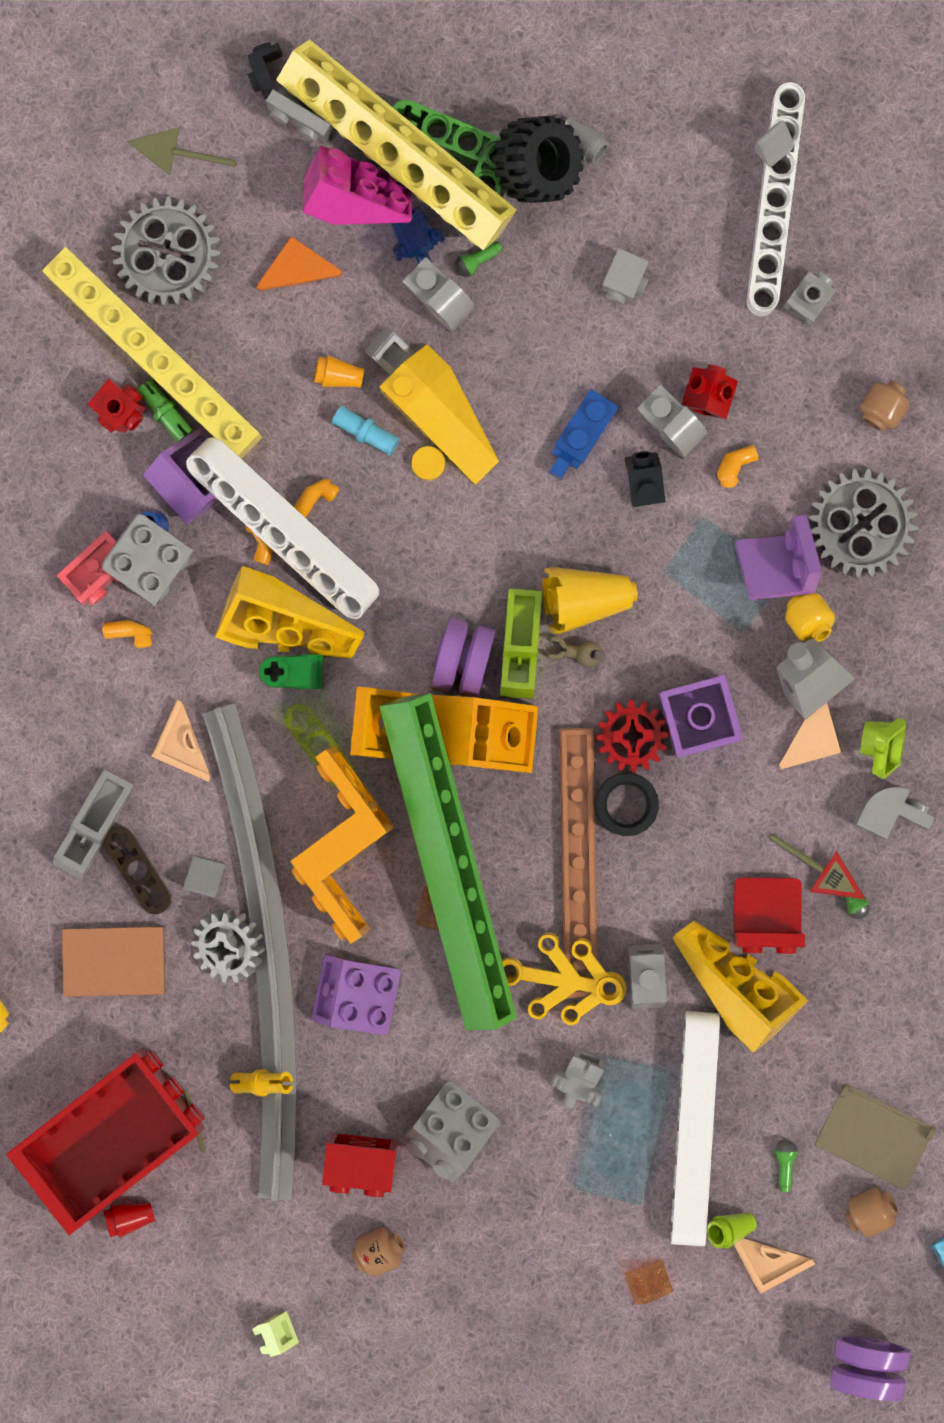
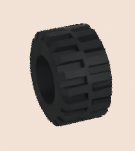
M554 116L519 118L517 121L508 123V129H502L499 133L501 140L495 142L494 148L497 152L496 155H493V163L496 162L497 167L494 170L495 177H500L499 186L502 190L507 189L506 195L510 198H517V201L522 203L554 202L564 199L565 195H570L574 191L573 185H578L581 179L578 174L583 172L584 165L581 164V157H584L583 149H579L581 141L579 136L573 135L574 128L571 125H565V120L555 118ZM537 149L539 150L541 158L539 170L536 164Z

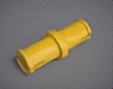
M258 1069L253 1073L234 1072L229 1079L232 1081L240 1080L239 1084L229 1083L230 1090L235 1094L253 1093L255 1096H267L269 1093L288 1094L293 1089L292 1085H282L283 1082H293V1077L289 1072L269 1073L265 1069Z

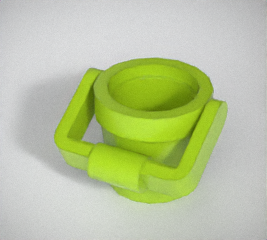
M898 718L893 722L865 721L860 754L873 757L872 773L882 779H885L901 765L907 725L904 719Z

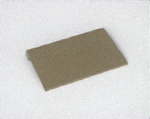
M844 1084L814 1146L906 1190L929 1140H932L936 1132V1128Z

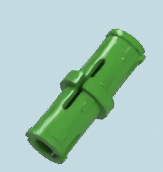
M153 379L146 382L147 386L142 384L137 389V392L142 395V399L153 411V418L157 423L161 422L176 440V443L194 432L176 410V403L167 399Z

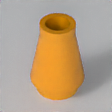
M328 354L326 357L318 356L313 383L321 384V388H361L364 368L356 367Z

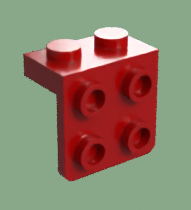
M737 878L734 882L733 945L742 947V953H763V947H776V953L796 954L797 947H805V933H802V882L797 878Z

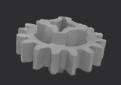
M220 909L200 921L201 925L194 929V933L199 937L191 941V945L198 947L199 951L193 956L196 959L202 958L204 961L200 966L201 970L211 969L210 978L214 979L220 974L223 983H227L232 978L237 983L256 971L255 968L262 963L263 960L258 955L265 951V947L257 945V941L263 935L260 933L254 934L255 922L245 923L246 914L242 913L235 917L233 909H229L225 913ZM219 927V930L216 932V934L211 935L214 928ZM245 957L243 963L241 965H237V962L240 960V958Z

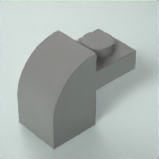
M427 257L403 280V284L427 306L428 311L451 333L475 310V305L467 294L451 278L442 273Z
M661 384L636 410L660 433L659 437L682 459L708 434L699 419L686 406L683 407Z
M888 787L875 791L864 801L853 825L882 839H888L898 817L926 830H930L935 817L927 814L930 809L929 807L917 801L911 800L909 804L905 803L911 790L901 787Z

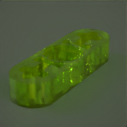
M295 704L287 709L284 715V723L315 766L319 762L315 758L317 755L313 754L310 749V743L313 738L323 736L329 741V748L336 746L355 772L351 761L310 707L304 704ZM295 710L299 713L305 711L308 713L309 716L305 721L311 729L315 723L320 728V730L309 734L305 741L300 738L301 734L306 733L300 725L294 727L291 724V721L294 719L292 713ZM332 780L328 782L331 786L337 788Z

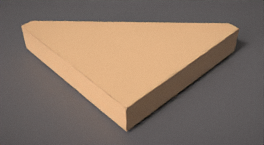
M176 700L152 757L209 782L211 776L183 702Z
M827 703L806 720L804 719L783 759L779 763L780 769L841 753Z
M746 1238L734 1244L760 1294L815 1265L812 1258Z

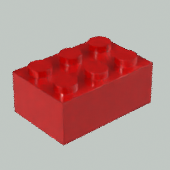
M331 1133L326 1143L322 1185L329 1186V1191L335 1193H350L351 1188L364 1190L363 1195L370 1197H384L385 1192L391 1193L395 1175L398 1140Z

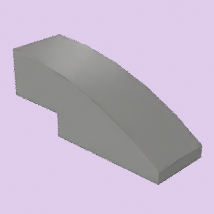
M104 769L71 824L70 831L55 854L53 865L83 881L104 843V838L108 831L112 829L134 785Z

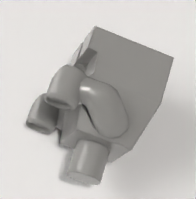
M575 1046L567 1063L566 1070H557L550 1082L552 1087L556 1085L558 1090L565 1093L562 1100L563 1105L574 1108L578 1099L583 1102L586 1101L588 1104L593 1102V1106L599 1105L603 1094L597 1083L604 1072L606 1060Z

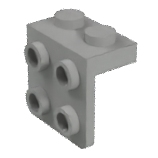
M283 85L279 92L272 90L266 100L268 110L271 111L269 113L270 116L282 124L286 125L289 122L299 128L298 132L310 141L315 142L319 140L326 144L335 130L331 124L315 115L312 109L300 99L291 95Z
M137 514L103 560L102 569L155 606L158 600H162L171 588L170 583L177 573H181L190 561V555L194 550L146 516Z
M447 1082L400 1141L406 1145L407 1150L413 1156L422 1158L430 1164L438 1176L448 1179L453 1183L467 1170L499 1125V1119L455 1083Z

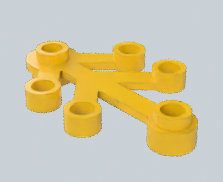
M546 932L541 935L538 947L542 953L549 956L560 972L522 966L521 962L514 957L502 959L504 967L506 965H513L516 968V974H506L509 986L516 985L520 980L558 986L544 997H536L530 1001L528 1013L533 1019L539 1020L544 1018L548 1010L577 990L591 993L577 1004L568 1003L563 1007L561 1019L567 1025L577 1024L581 1016L600 1003L616 1005L626 995L627 985L624 978L616 972H606L592 953V944L586 938L575 940L571 952L576 959L583 961L593 978L579 975L560 949L559 938L552 932ZM545 938H551L555 946L548 949L544 947L542 941ZM584 944L587 946L588 952L586 954H579L576 951V946ZM608 982L615 984L616 991L613 993L606 992L604 984ZM535 1003L542 1004L544 1012L541 1014L534 1013L532 1005ZM568 1009H573L577 1012L578 1017L569 1019L566 1017L565 1012Z

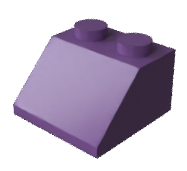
M203 427L198 428L160 453L143 474L186 525L200 517L219 501L189 473L186 466L188 457L206 439L212 438Z

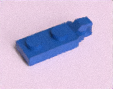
M590 389L555 444L552 454L558 457L549 473L561 480L570 465L578 469L580 464H583L619 406Z

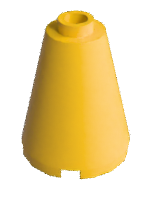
M560 567L545 568L544 570L545 573L549 574V577L542 578V598L544 614H552L554 624H547L552 634H562L632 608L633 602H636L638 598L636 583L634 581L631 582L627 575Z

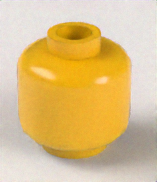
M817 593L796 595L788 602L785 620L799 640L807 642L809 639L814 638L817 642H821L831 634V628L835 622V614L821 595Z

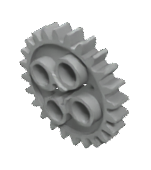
M170 197L166 198L164 206H160L158 200L153 198V208L150 209L141 202L140 208L142 213L138 215L132 210L129 211L132 218L131 223L120 221L125 233H114V237L121 242V245L113 246L112 251L121 255V257L113 260V264L116 267H124L117 274L119 279L130 278L125 285L126 289L129 291L138 287L135 296L141 299L147 293L150 305H153L158 297L163 307H167L169 298H173L176 305L180 306L181 296L184 295L192 302L193 295L191 291L195 289L199 293L204 294L205 291L201 283L203 281L211 284L214 282L208 272L219 271V266L212 262V259L221 258L222 254L220 251L212 248L221 242L217 237H209L216 231L215 226L208 225L204 227L208 220L207 214L196 217L198 208L195 204L188 211L185 210L186 204L184 199H181L175 207ZM154 224H161L165 227L163 235L156 239L148 237V229ZM193 234L197 237L193 247L185 249L179 246L182 236ZM143 241L160 249H166L170 245L174 253L194 257L195 262L190 263L171 254H168L166 259H163L158 250L140 247L138 243ZM142 256H152L154 264L149 270L138 269L137 263ZM174 266L185 267L186 274L184 278L178 281L169 278V272Z
M853 469L850 480L843 473H840L838 475L839 485L829 480L826 485L830 492L827 493L822 490L817 492L822 503L813 502L810 506L818 512L817 515L809 516L808 521L816 523V527L811 529L812 535H818L819 538L814 542L815 547L822 546L824 549L819 559L830 556L832 560L829 568L832 569L837 564H841V575H845L852 568L854 570V577L859 578L862 570L865 569L868 577L872 578L874 577L875 567L882 574H885L887 572L886 562L894 567L898 566L899 562L895 555L898 554L906 557L909 553L903 545L915 543V540L908 536V532L918 530L917 526L909 524V520L916 517L917 513L907 511V507L914 501L913 499L902 500L901 497L905 493L906 488L895 491L893 489L896 483L895 478L887 484L884 483V472H880L873 479L871 470L866 469L863 477L860 478L857 470ZM865 491L872 496L873 504L871 508L865 509L858 505L856 497L859 492ZM879 505H886V509L867 524L869 531L863 528L845 543L841 544L839 542V538L859 522L856 516L863 519ZM833 513H842L846 517L847 526L844 530H838L832 526L830 518ZM886 517L893 521L894 531L892 534L886 535L879 530L878 522L880 518ZM860 538L867 542L869 550L865 556H859L853 552L852 543L854 539Z

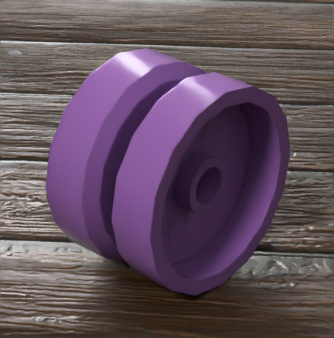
M450 617L445 636L441 637L435 658L434 667H436L431 689L448 693L453 688L456 675L461 674L460 696L478 698L496 629L479 625L474 631L471 644L466 643L469 630L468 622Z
M838 1336L834 1355L838 1360L846 1364L832 1367L830 1387L846 1394L883 1401L904 1400L906 1380L894 1372H902L908 1369L911 1351L902 1345L879 1339Z

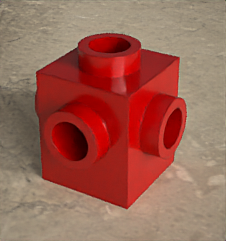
M708 364L707 369L693 367L681 405L703 416L727 419L738 381L727 376L726 369L716 365Z
M111 379L105 382L87 404L99 415L97 421L111 433L114 430L126 433L128 430L133 431L144 418L142 413L147 408L139 401L142 395L129 384L123 387L120 383Z

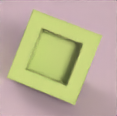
M287 1311L274 1315L252 1329L254 1335L262 1334L265 1345L260 1347V1351L262 1354H270V1357L280 1355L299 1343Z

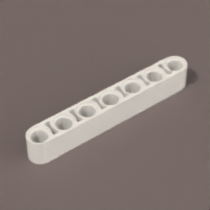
M792 82L785 83L777 89L771 106L769 130L776 123L783 120L792 133L794 147L780 159L787 164V173L777 174L773 171L772 167H769L764 162L747 292V307L751 313L759 317L772 313L778 304L781 290L805 103L803 89L798 84ZM787 94L795 98L797 105L793 108L784 107L780 102V97ZM771 193L781 195L784 205L781 207L771 206L767 201V196ZM767 226L777 228L780 238L774 241L766 239L763 235V228ZM762 259H769L775 264L776 271L771 274L763 273L758 267V262ZM758 292L767 293L771 298V305L767 307L758 306L754 300V295Z
M208 438L188 457L186 466L189 473L342 614L351 619H358L377 599L379 595L377 584L222 441L216 438Z
M685 1011L684 1020H686L685 1030H683L682 1054H684L683 1064H681V1097H679L678 1106L679 1131H677L675 1153L677 1155V1165H675L673 1184L675 1198L672 1200L671 1222H673V1229L670 1232V1244L705 1247L720 1014Z

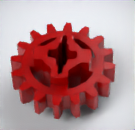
M629 700L625 709L618 702L615 704L617 711L615 714L608 710L605 711L604 714L608 722H598L597 724L598 727L604 730L603 734L595 736L596 740L604 741V746L598 751L599 753L608 752L610 754L606 761L607 764L615 760L618 761L619 771H622L625 765H630L631 773H636L638 764H641L645 770H648V760L652 759L658 763L660 758L656 752L658 750H667V747L661 743V739L669 737V733L661 732L660 729L666 723V720L657 721L655 719L659 711L657 709L652 710L650 713L647 712V702L643 701L639 708H635L634 701ZM625 715V725L619 731H610L613 723L619 717ZM638 715L646 718L651 723L653 730H646L639 724ZM631 720L633 721L635 732L641 733L642 736L641 739L635 742L634 753L632 752L629 740L623 739V734L629 732ZM646 742H654L651 750L645 756L639 758L640 748ZM611 743H619L626 749L627 758L617 754Z

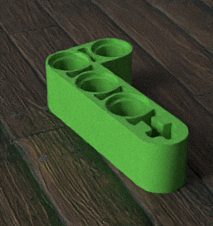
M400 100L393 106L402 116L410 112L413 121H409L417 128L418 123L421 124V118L424 117L421 131L452 157L475 166L474 175L482 181L486 180L493 183L495 186L494 191L499 195L501 194L502 189L499 186L500 177H495L494 173L497 167L489 158L490 154L496 150L494 145L496 141L501 140L500 137L411 100ZM438 124L446 129V133L441 138H433L428 134V129ZM466 137L473 138L477 142V146L471 151H464L458 145L461 139Z

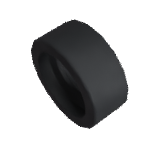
M620 773L606 779L598 789L595 798V813L601 825L611 833L620 836H636L646 831L656 820L659 811L658 794L653 785L643 776L634 773ZM620 785L635 786L643 792L646 798L647 808L645 814L639 821L633 824L624 825L616 822L611 818L607 810L609 794Z

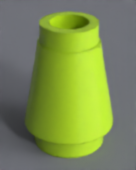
M750 1212L715 1216L707 1226V1237L714 1247L728 1249L755 1231L757 1222Z

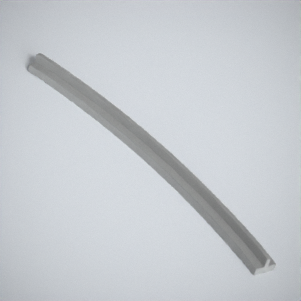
M233 703L205 712L203 717L218 764L232 820L250 923H256L253 929L254 934L260 933L263 935L257 941V945L265 947V951L258 955L263 961L256 967L262 1069L269 1071V1073L289 1072L293 1077V1082L282 1083V1085L293 1086L290 1093H269L267 1096H262V1135L258 1198H269L271 1201H278V1199L292 1200L296 1147L297 1086L294 1007L288 943L277 869L265 810L247 740L236 704Z

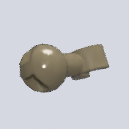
M559 637L551 638L552 642L560 643L566 649V651H562L557 655L548 654V658L557 661L568 657L577 659L581 666L593 667L602 658V650L595 642L585 641L577 646L566 644ZM595 651L600 653V657L597 660L591 657Z

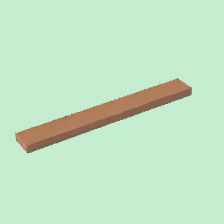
M593 728L560 729L563 953L580 976L593 978L583 961L576 959L572 955L571 948L575 940L586 938L591 942L592 953L597 958ZM578 944L576 951L579 954H586L588 948L584 944ZM577 990L567 998H585L591 992Z

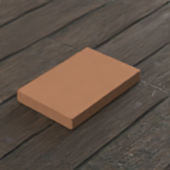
M164 927L62 929L63 997L165 994Z

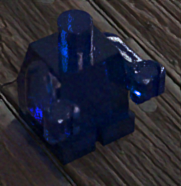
M419 206L412 209V219L409 223H390L398 241L392 249L398 261L408 257L409 259L416 257L418 264L425 257L431 261L428 251L434 249V245H438V242L442 243L445 241L440 228H429L426 217Z

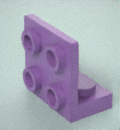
M807 515L794 516L790 529L786 530L784 536L736 541L735 548L750 600L815 593L822 569Z
M324 954L311 1020L334 1028L388 1035L401 971L396 968L355 962L338 956Z

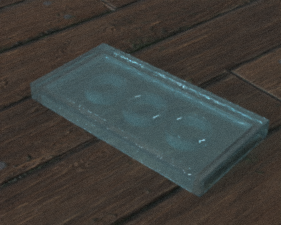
M610 1057L606 1058L605 1069L599 1087L603 1096L599 1105L594 1108L575 1189L633 1204H642L673 1073Z

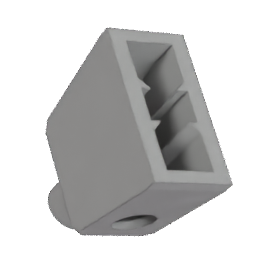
M814 638L809 639L806 643L797 642L792 644L787 652L789 657L777 667V673L786 700L805 720L855 680Z
M661 943L627 945L631 1009L665 1007L667 1003L665 958Z

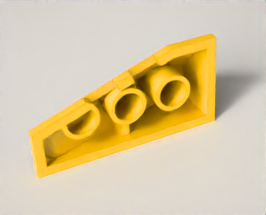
M428 344L403 362L379 386L380 392L475 485L499 462L452 368Z
M245 566L241 567L231 587L215 634V638L249 649H258L259 642L278 644L279 652H289L290 647L304 646L308 648L312 655L349 659L353 658L364 637L362 630L274 576Z
M696 921L688 924L672 938L729 1030L753 1053L772 1039L808 1002L784 976L776 971L773 972L771 977L754 967L757 959L747 954L746 958L734 955L730 952L728 941Z

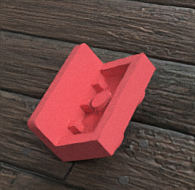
M108 531L100 535L56 575L73 593L80 604L84 606L89 602L92 606L95 605L107 594L105 588L112 581L120 582L102 569L103 560L117 542Z

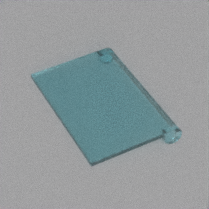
M704 518L663 572L743 633L769 598L756 600L748 598L735 548L736 541L708 519Z

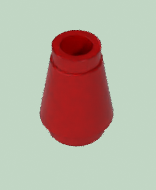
M151 1202L111 1205V1209L103 1211L110 1237L118 1236L121 1238L149 1223L155 1222Z

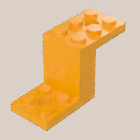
M357 687L350 755L393 760L384 723L382 730H380L382 715L379 706L400 697L418 694ZM432 695L450 765L532 773L538 706L475 697ZM510 731V740L508 743V733Z
M334 746L324 750L315 757L319 762L316 768L326 782L333 781L339 790L336 793L338 799L347 810L352 808L355 814L290 862L294 866L291 871L297 881L302 886L307 884L314 893L311 898L316 907L322 913L327 911L333 919L332 928L341 940L347 939L352 944L371 928L331 874L386 835L395 826L339 749Z

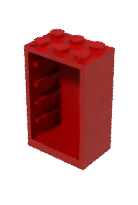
M143 1047L6 1154L68 1236L194 1139L205 1128L202 1124L205 1117L194 1103L188 1106L181 1096L184 1093L182 1086L173 1076L169 1079L160 1069L164 1064L152 1049L147 1052Z

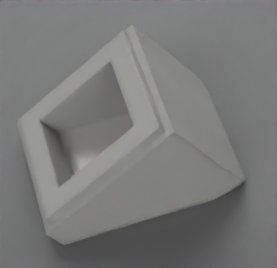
M783 120L779 121L756 141L754 151L769 167L776 164L794 147V141Z
M386 327L364 351L367 356L390 375L403 362L415 354L394 331Z
M193 856L183 889L217 897L226 864Z

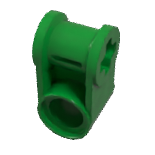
M323 655L269 657L260 665V678L264 684L273 688L324 689ZM271 663H278L279 669H284V675L278 676V681L273 682L269 675H265V669H271Z

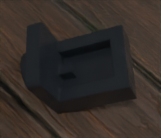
M270 42L256 46L252 50L253 53L247 55L253 72L247 74L255 93L258 91L262 92L264 99H267L272 90H275L265 63L283 57L279 43L271 45Z
M641 451L630 457H625L632 507L665 503L662 466L658 453Z

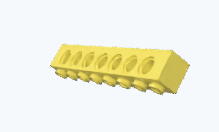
M310 39L292 51L277 78V81L291 95L305 103L312 109L315 115L331 124L342 137L350 140L363 151L366 157L374 160L394 180L401 182L412 191L417 199L429 205L445 222L457 228L472 244L477 245L484 251L499 238L517 211L516 208Z
M66 247L42 270L53 284L210 435L222 441L237 456L242 459L262 439L260 433Z

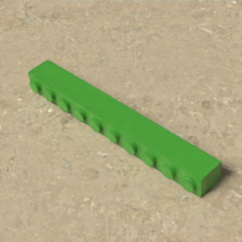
M431 693L400 697L380 705L379 708L466 1031L496 1030L516 1019L517 1015Z

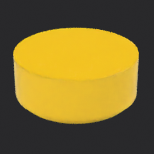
M425 446L414 453L412 469L415 475L422 480H435L442 475L445 469V458L437 448Z

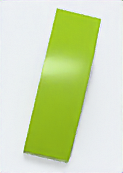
M509 588L500 697L534 698L542 591Z

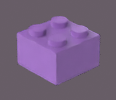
M725 675L657 694L663 717L666 720L665 724L675 759L743 740Z

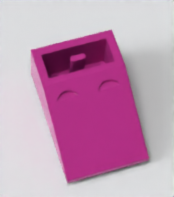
M320 145L304 176L302 212L332 225L409 223L412 219V191L401 182L394 180L389 173L377 169L372 163L367 161L360 162L348 157L339 149H329Z

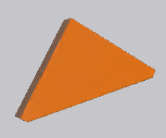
M291 236L256 288L262 292L274 288L306 284L323 279L338 278L343 272Z

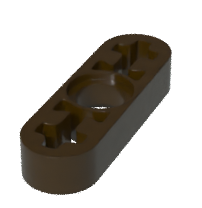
M115 827L109 830L104 838V847L141 907L149 914L165 912L171 904L170 891L134 834L125 827ZM115 833H118L119 836L126 835L129 840L126 841L125 846L129 853L135 848L139 853L128 858L123 865L119 858L124 857L125 854L120 848L113 849L111 846L115 841L113 837ZM134 861H142L147 866V875L142 880H134L129 875V866ZM154 877L157 883L150 886L155 893L162 892L164 894V898L161 900L163 906L161 908H158L156 905L149 906L147 900L151 898L146 888L140 893L137 886L148 883Z

